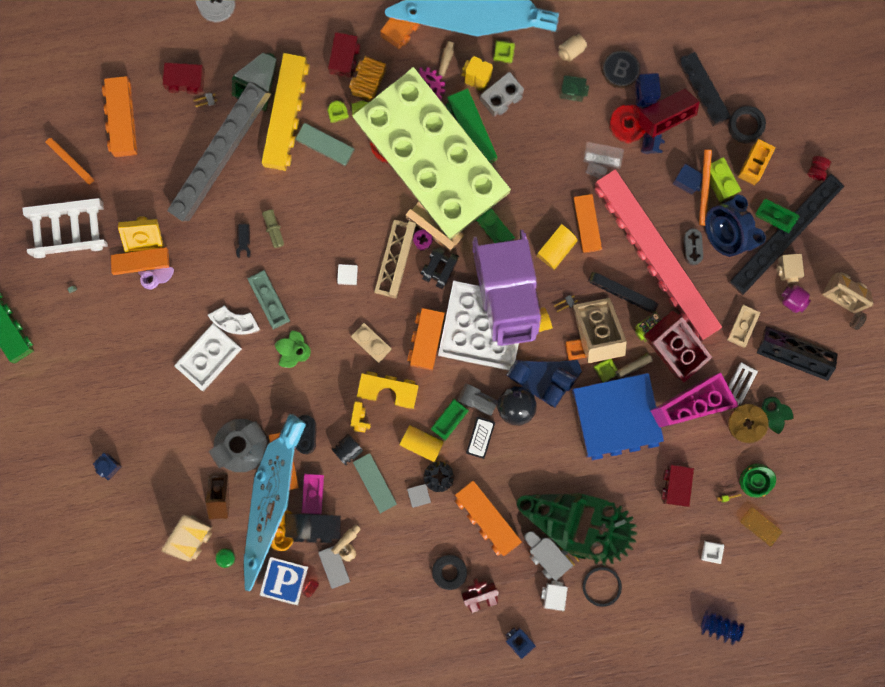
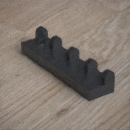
M696 52L682 56L678 60V64L713 127L729 119L731 115Z

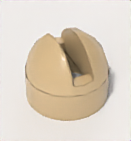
M348 544L339 551V555L343 560L350 561L355 558L356 551L351 544Z

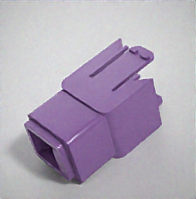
M523 229L520 230V240L478 246L476 236L473 237L472 251L474 253L483 308L488 314L492 341L497 342L498 346L534 341L539 333L541 316L536 296V277L529 243Z

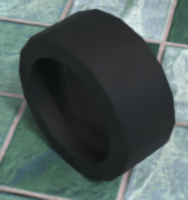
M743 106L737 109L732 114L728 123L729 133L732 138L744 144L753 143L759 139L766 128L765 116L759 109L753 106ZM748 114L756 119L758 128L754 134L747 136L738 131L736 121L741 115Z

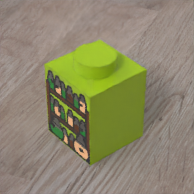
M655 312L636 325L635 334L646 343L647 340L644 338V335L660 322L661 318Z

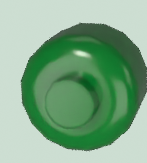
M228 548L219 550L215 556L217 565L222 568L232 566L236 559L235 553Z

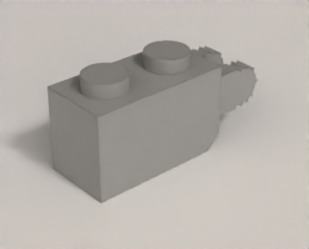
M531 531L525 534L524 539L531 547L529 558L536 565L540 564L544 568L542 573L548 580L552 578L556 581L573 566L551 539L542 538L540 540Z

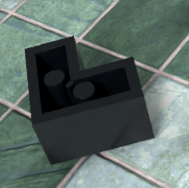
M286 514L285 538H293V542H304L305 539V543H317V539H320V543H332V539H340L341 516Z

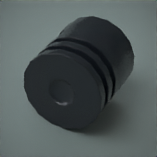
M349 434L338 442L339 445L336 444L335 448H331L345 466L348 465L347 462L350 463L351 459L354 460L363 452L362 448Z

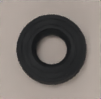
M444 555L434 563L432 576L440 588L454 590L465 582L467 568L459 557ZM446 565H453L457 569V576L452 580H447L442 576V569Z

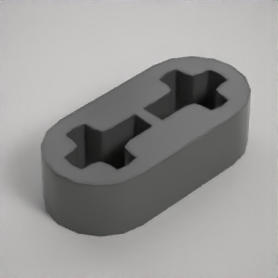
M690 229L684 235L685 260L689 265L693 266L699 264L703 259L702 234L697 229ZM691 233L698 238L694 241V245H692V240L688 239ZM693 249H695V255L699 256L695 261L689 257L693 253Z

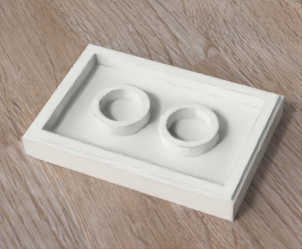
M212 324L174 366L204 392L242 348L215 324Z

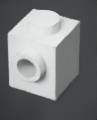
M552 581L551 584L546 583V588H542L541 599H544V608L564 611L567 587L563 586V582Z

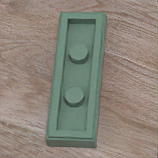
M306 123L303 124L295 139L299 143L344 166L347 165L354 152V148Z
M265 270L247 278L272 329L274 330L290 322Z
M369 453L354 461L353 464L379 513L397 505L371 454Z

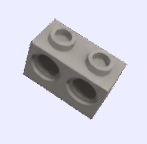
M509 72L482 93L480 101L493 117L497 114L502 115L508 110V105L512 102L516 104L522 99L524 88ZM507 87H513L515 89V92L510 94L507 93L505 89ZM497 98L501 103L493 105L491 100Z

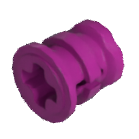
M419 230L413 236L417 249L424 251L432 243V236L426 230ZM425 237L427 242H424L423 245L420 244L418 239Z

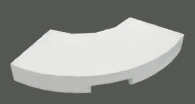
M222 306L208 314L214 324L232 334L245 335L260 330L251 313L244 315L234 314L225 306Z

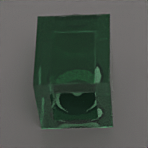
M564 75L560 99L582 102L584 96H588L589 85H586L587 79Z

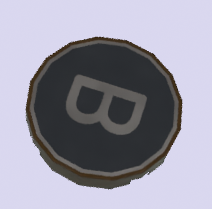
M623 50L615 51L608 55L602 68V73L607 83L616 88H626L635 83L640 72L637 58L630 52Z

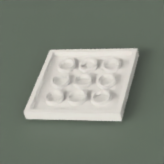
M453 281L438 356L510 370L516 360L519 343L498 346L497 342L492 341L488 314L483 308L480 287Z

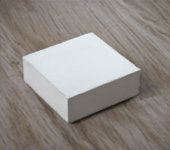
M338 264L337 284L357 285L358 265Z
M704 541L701 560L721 564L724 545Z

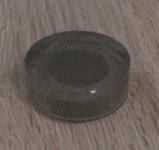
M862 311L856 313L849 326L859 330L865 323L867 314Z

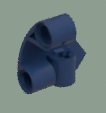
M515 360L506 375L521 387L530 390L537 398L556 408L565 392L572 388L582 370L578 360L555 362Z

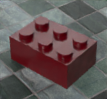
M671 311L644 335V338L671 373L683 383L713 358L683 317L674 311Z

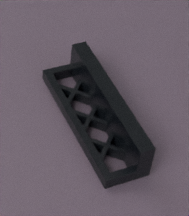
M768 326L765 327L763 339L757 348V354L826 381L830 379L837 365L838 353ZM769 335L775 336L777 340H775V339H773V338H770V337H768V336H769ZM787 342L793 343L795 347L789 345ZM823 356L831 358V361L825 359Z

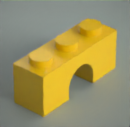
M369 371L361 375L357 393L358 398L377 401L378 393L382 389L388 388L396 394L395 406L414 409L419 387L415 385V381L404 379V382L396 381V377L385 375V378L377 377V373Z

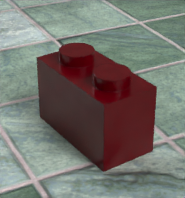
M335 32L328 67L329 74L351 78L352 72H356L357 61H355V56L360 53L361 43H358V36Z
M164 63L163 86L170 93L186 91L189 94H198V92H203L205 69L203 65Z
M669 465L668 469L664 470L663 480H666L665 488H662L661 499L664 500L663 504L690 507L694 468Z

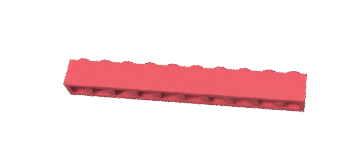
M616 169L596 181L594 185L596 187L594 188L599 198L602 197L605 200V207L608 212L615 215L617 218L615 221L619 228L624 229L627 233L626 238L631 245L634 244L638 249L637 254L642 261L645 260L648 264L647 269L653 277L656 276L659 281L658 286L663 292L666 291L670 297L668 299L670 304L674 308L677 307L681 313L679 315L683 317L698 339L703 341L721 329L722 326Z

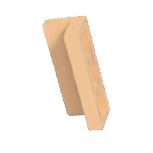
M420 202L406 214L407 220L415 222L416 227L420 230L429 232L432 239L450 253L464 236L460 232L452 240L447 238Z

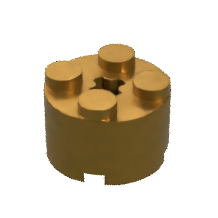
M752 404L741 405L730 414L728 429L731 435L738 441L754 443L762 439L766 434L768 418L765 412L758 406ZM746 418H748L749 421H753V424L750 425V429L743 426V423L746 422Z

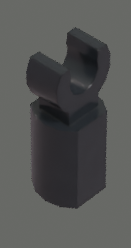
M248 224L237 225V244L239 247L236 250V255L238 258H240V253L243 250L247 251L248 258L251 257V251L248 248V245H250V225Z

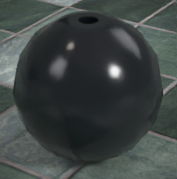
M514 386L506 389L500 395L497 409L504 422L513 426H521L530 422L534 417L537 403L530 390Z

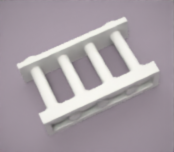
M97 198L23 208V215L32 221L35 248L27 249V253L34 256V258L46 257L45 254L84 249L100 251L103 250V247H108V243L104 239L100 240L97 213L99 210L104 209L103 201ZM79 212H87L89 214L92 241L81 242ZM63 214L70 216L73 239L71 244L62 245L59 218ZM49 216L52 223L54 246L43 247L40 220L42 219L41 217Z

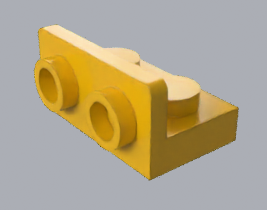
M355 402L351 427H354V431L365 433L366 429L370 430L371 424L360 423L359 420H364L366 408H362L363 403Z

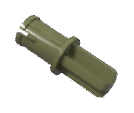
M267 210L262 213L267 226L266 232H269L274 248L282 247L284 241L280 232L281 226L277 223L274 210Z

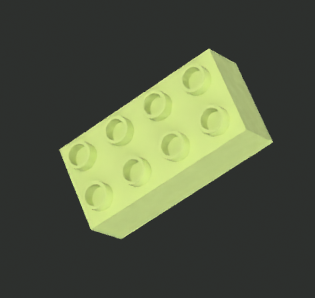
M414 67L353 115L358 126L450 240L510 193L511 189Z

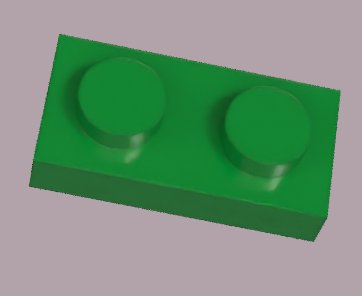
M766 198L755 213L756 217L787 233H790L799 218L798 214Z
M489 209L476 220L494 244L509 242L515 239L492 209Z

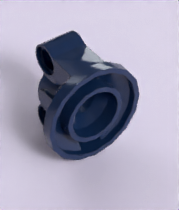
M736 195L729 201L711 208L705 219L706 234L715 250L724 256L732 257L746 250L751 251L766 240L765 233L761 229L756 228L754 217L746 210L748 201L743 195Z

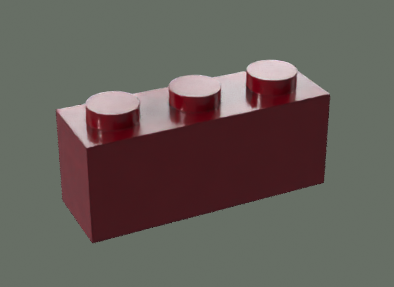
M685 88L640 111L639 125L653 138L696 116L700 101Z

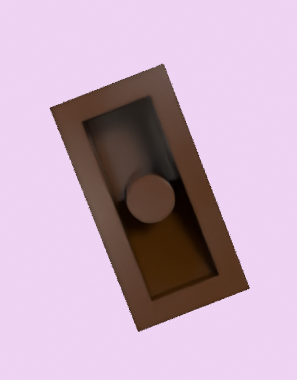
M228 474L209 475L206 496L209 520L228 519L230 505Z

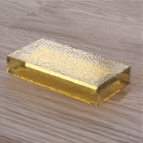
M753 507L748 510L740 521L743 526L769 547L782 534L778 527Z

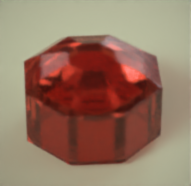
M310 579L304 585L302 594L310 598L320 585L319 582Z

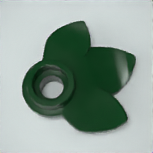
M772 396L765 398L762 402V410L768 418V427L773 432L780 434L784 429L785 420L794 419L792 409L787 405L781 404L778 398ZM773 402L775 409L770 410L768 404Z

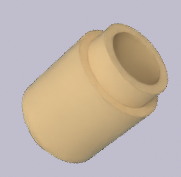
M573 35L559 46L558 53L563 60L571 61L585 50L584 48L587 47V43L581 35Z

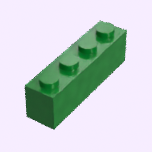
M469 89L448 96L447 103L445 104L446 109L453 115L454 119L488 162L493 163L497 161V154Z
M0 292V348L9 362L15 364L34 352L32 348L34 344L29 336H24L21 331L23 329L21 323L17 319H13L11 315L13 311L7 303L4 305L1 300L3 296Z

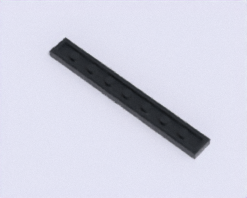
M830 174L794 212L799 215V218L790 233L778 229L729 283L741 295H744L845 186Z

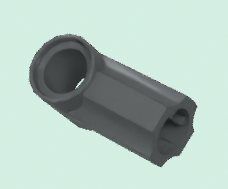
M466 383L457 399L463 405L470 408L474 407L490 416L498 403V400L481 393L479 389Z

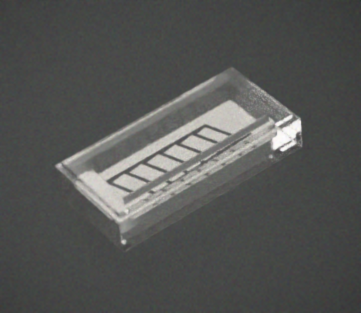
M587 142L583 162L620 169L624 149Z

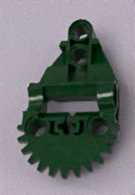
M581 493L524 495L517 500V508L524 517H527L535 526L540 528L548 537L561 546L564 551L577 558L594 560L595 564L602 560L603 565H606L607 559H609L611 564H614L615 557L622 561L620 555L623 554L627 557L628 554L625 550H633L629 543H636V540L631 537L637 535L636 531H632V529L637 527L636 524H630L634 520L633 516L627 517L629 514L628 510L621 513L623 506L620 505L617 508L614 502L611 503L608 500ZM531 503L529 509L523 510L525 504ZM544 508H549V512L547 514H541ZM592 508L594 512L590 524L598 529L589 527L584 544L576 542L575 537L584 509ZM608 510H614L613 515L609 517L605 516V513ZM606 528L607 532H603V534H601L600 531H604ZM597 546H602L603 550L600 553H594V549Z

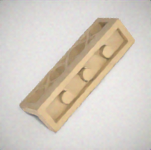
M394 220L374 293L397 299L416 229L415 222L408 221V223ZM397 225L407 228L405 235L401 238H398L395 233ZM399 243L401 247L400 254L393 256L390 251L391 246ZM394 261L396 270L389 275L385 269L386 264ZM389 279L391 282L390 292L379 290L381 283Z

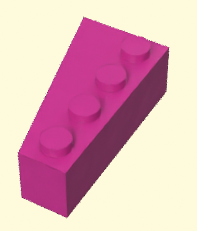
M721 373L705 378L651 410V413L659 428L739 406Z

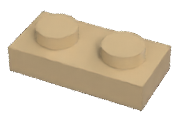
M742 305L727 340L745 348L760 312Z
M365 323L351 336L378 363L392 350Z

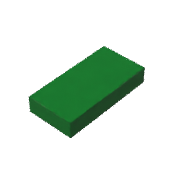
M453 399L431 427V430L446 441L469 410Z

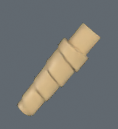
M447 42L442 54L438 75L442 77L445 75L454 53L453 42Z
M355 524L351 529H348L331 549V552L336 555L348 545L361 530L359 526Z

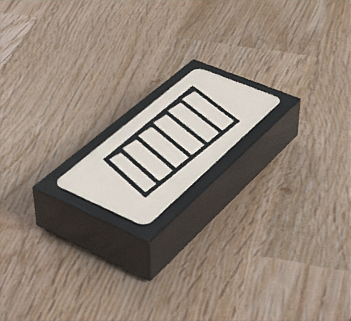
M477 417L466 454L485 459L496 422Z

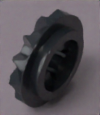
M437 461L426 467L424 482L430 490L444 492L453 485L455 476L453 469L447 463ZM438 471H440L441 475L447 476L441 479L440 485L437 478L431 477L438 474Z

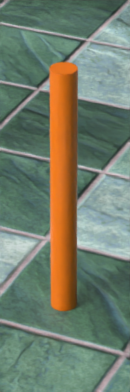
M704 149L699 225H705L708 211L712 149Z

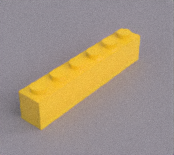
M283 53L262 158L263 167L286 171L287 166L291 164L292 155L289 153L290 148H294L295 136H293L294 129L297 130L299 118L296 117L297 112L302 109L303 101L300 100L301 93H305L306 82H304V77L308 75L310 68L306 57Z

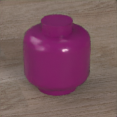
M793 285L791 288L787 286L781 294L784 297L782 304L794 313L803 312L811 302L809 299L810 294L798 285Z

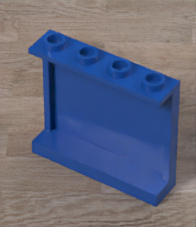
M649 373L572 390L586 447V458L591 457L592 460L602 459L603 454L610 453L611 456L621 455V450L629 449V452L641 450L640 446L648 445V449L660 446L659 442L664 441L662 430L651 413V410L656 408Z

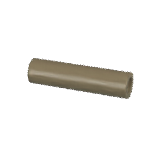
M647 353L616 371L617 377L622 379L652 362L651 356Z

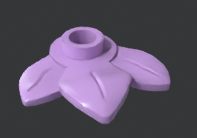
M169 267L138 272L141 275V285L146 289H154L159 283H165L172 277L174 268ZM149 278H153L151 283H148Z

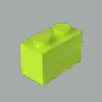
M723 157L711 163L710 185L719 202H725L738 195L741 189L725 158Z

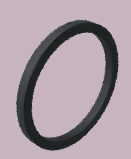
M599 567L591 570L585 576L583 593L590 603L599 607H606L615 603L620 597L622 591L621 580L613 570ZM599 570L611 572L616 577L619 585L616 597L611 602L605 604L592 601L586 592L587 579L592 573Z

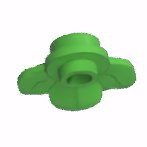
M292 330L289 339H280L275 343L276 350L282 355L279 361L281 367H294L298 362L306 361L310 357L311 349L304 342V336L300 332ZM299 349H303L301 355L298 354Z

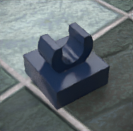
M644 134L641 152L644 154L663 153V150L659 149L660 144L665 143L661 139L662 134L653 138L649 134Z

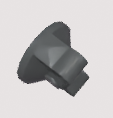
M235 419L225 423L218 430L214 439V448L209 451V454L218 468L225 467L233 472H248L260 465L268 446V440L257 421ZM236 436H241L246 441V448L241 453H234L230 448V442Z

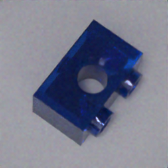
M659 73L640 74L634 85L636 106L644 109L657 103L661 96Z

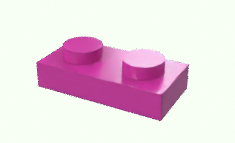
M304 474L302 513L322 514L324 475Z

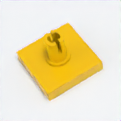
M140 216L137 218V221L118 222V229L125 253L164 248L157 219L148 220L146 217Z

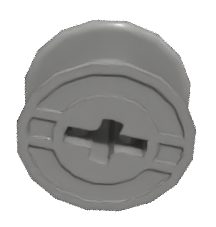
M196 0V5L201 15L212 22L226 20L231 16L235 8V0H219V2L213 0L214 3L211 0Z

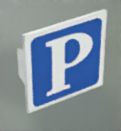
M270 557L260 595L298 605L308 567Z

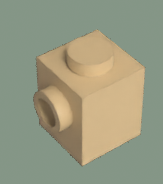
M802 254L782 255L778 258L777 274L780 276L781 281L787 280V283L799 282L800 278L804 277Z

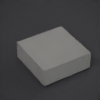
M426 484L407 489L412 508L431 503Z

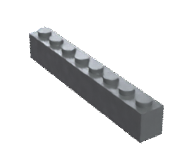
M249 82L167 211L182 222L190 221L271 93L258 84Z

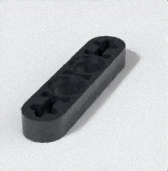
M591 272L588 282L645 311L655 313L659 305L652 299L598 273Z

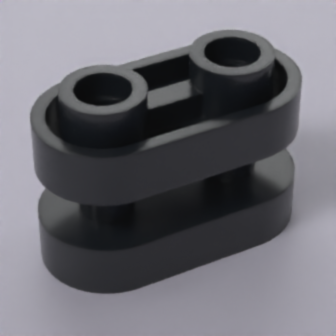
M438 246L437 249L433 248L429 256L431 261L429 265H424L421 275H423L422 280L428 283L432 278L437 280L436 287L443 290L459 259V255L452 253L448 257L444 255L446 249ZM443 262L446 265L440 274L436 272L439 263Z
M302 415L299 419L306 425L296 449L298 452L308 455L316 449L317 424L311 416Z

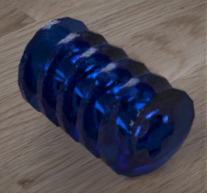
M707 610L701 622L702 635L708 631V637L711 638L715 633L716 640L723 636V642L726 643L728 639H731L732 646L736 641L739 642L745 628L744 623L738 625L737 621L733 620L731 622L730 618L727 617L723 620V616L718 615L716 617V614L713 612L708 615Z

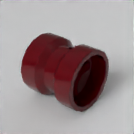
M813 156L811 161L812 167L808 169L807 176L815 180L824 181L827 176L826 170L830 168L831 161L825 157Z

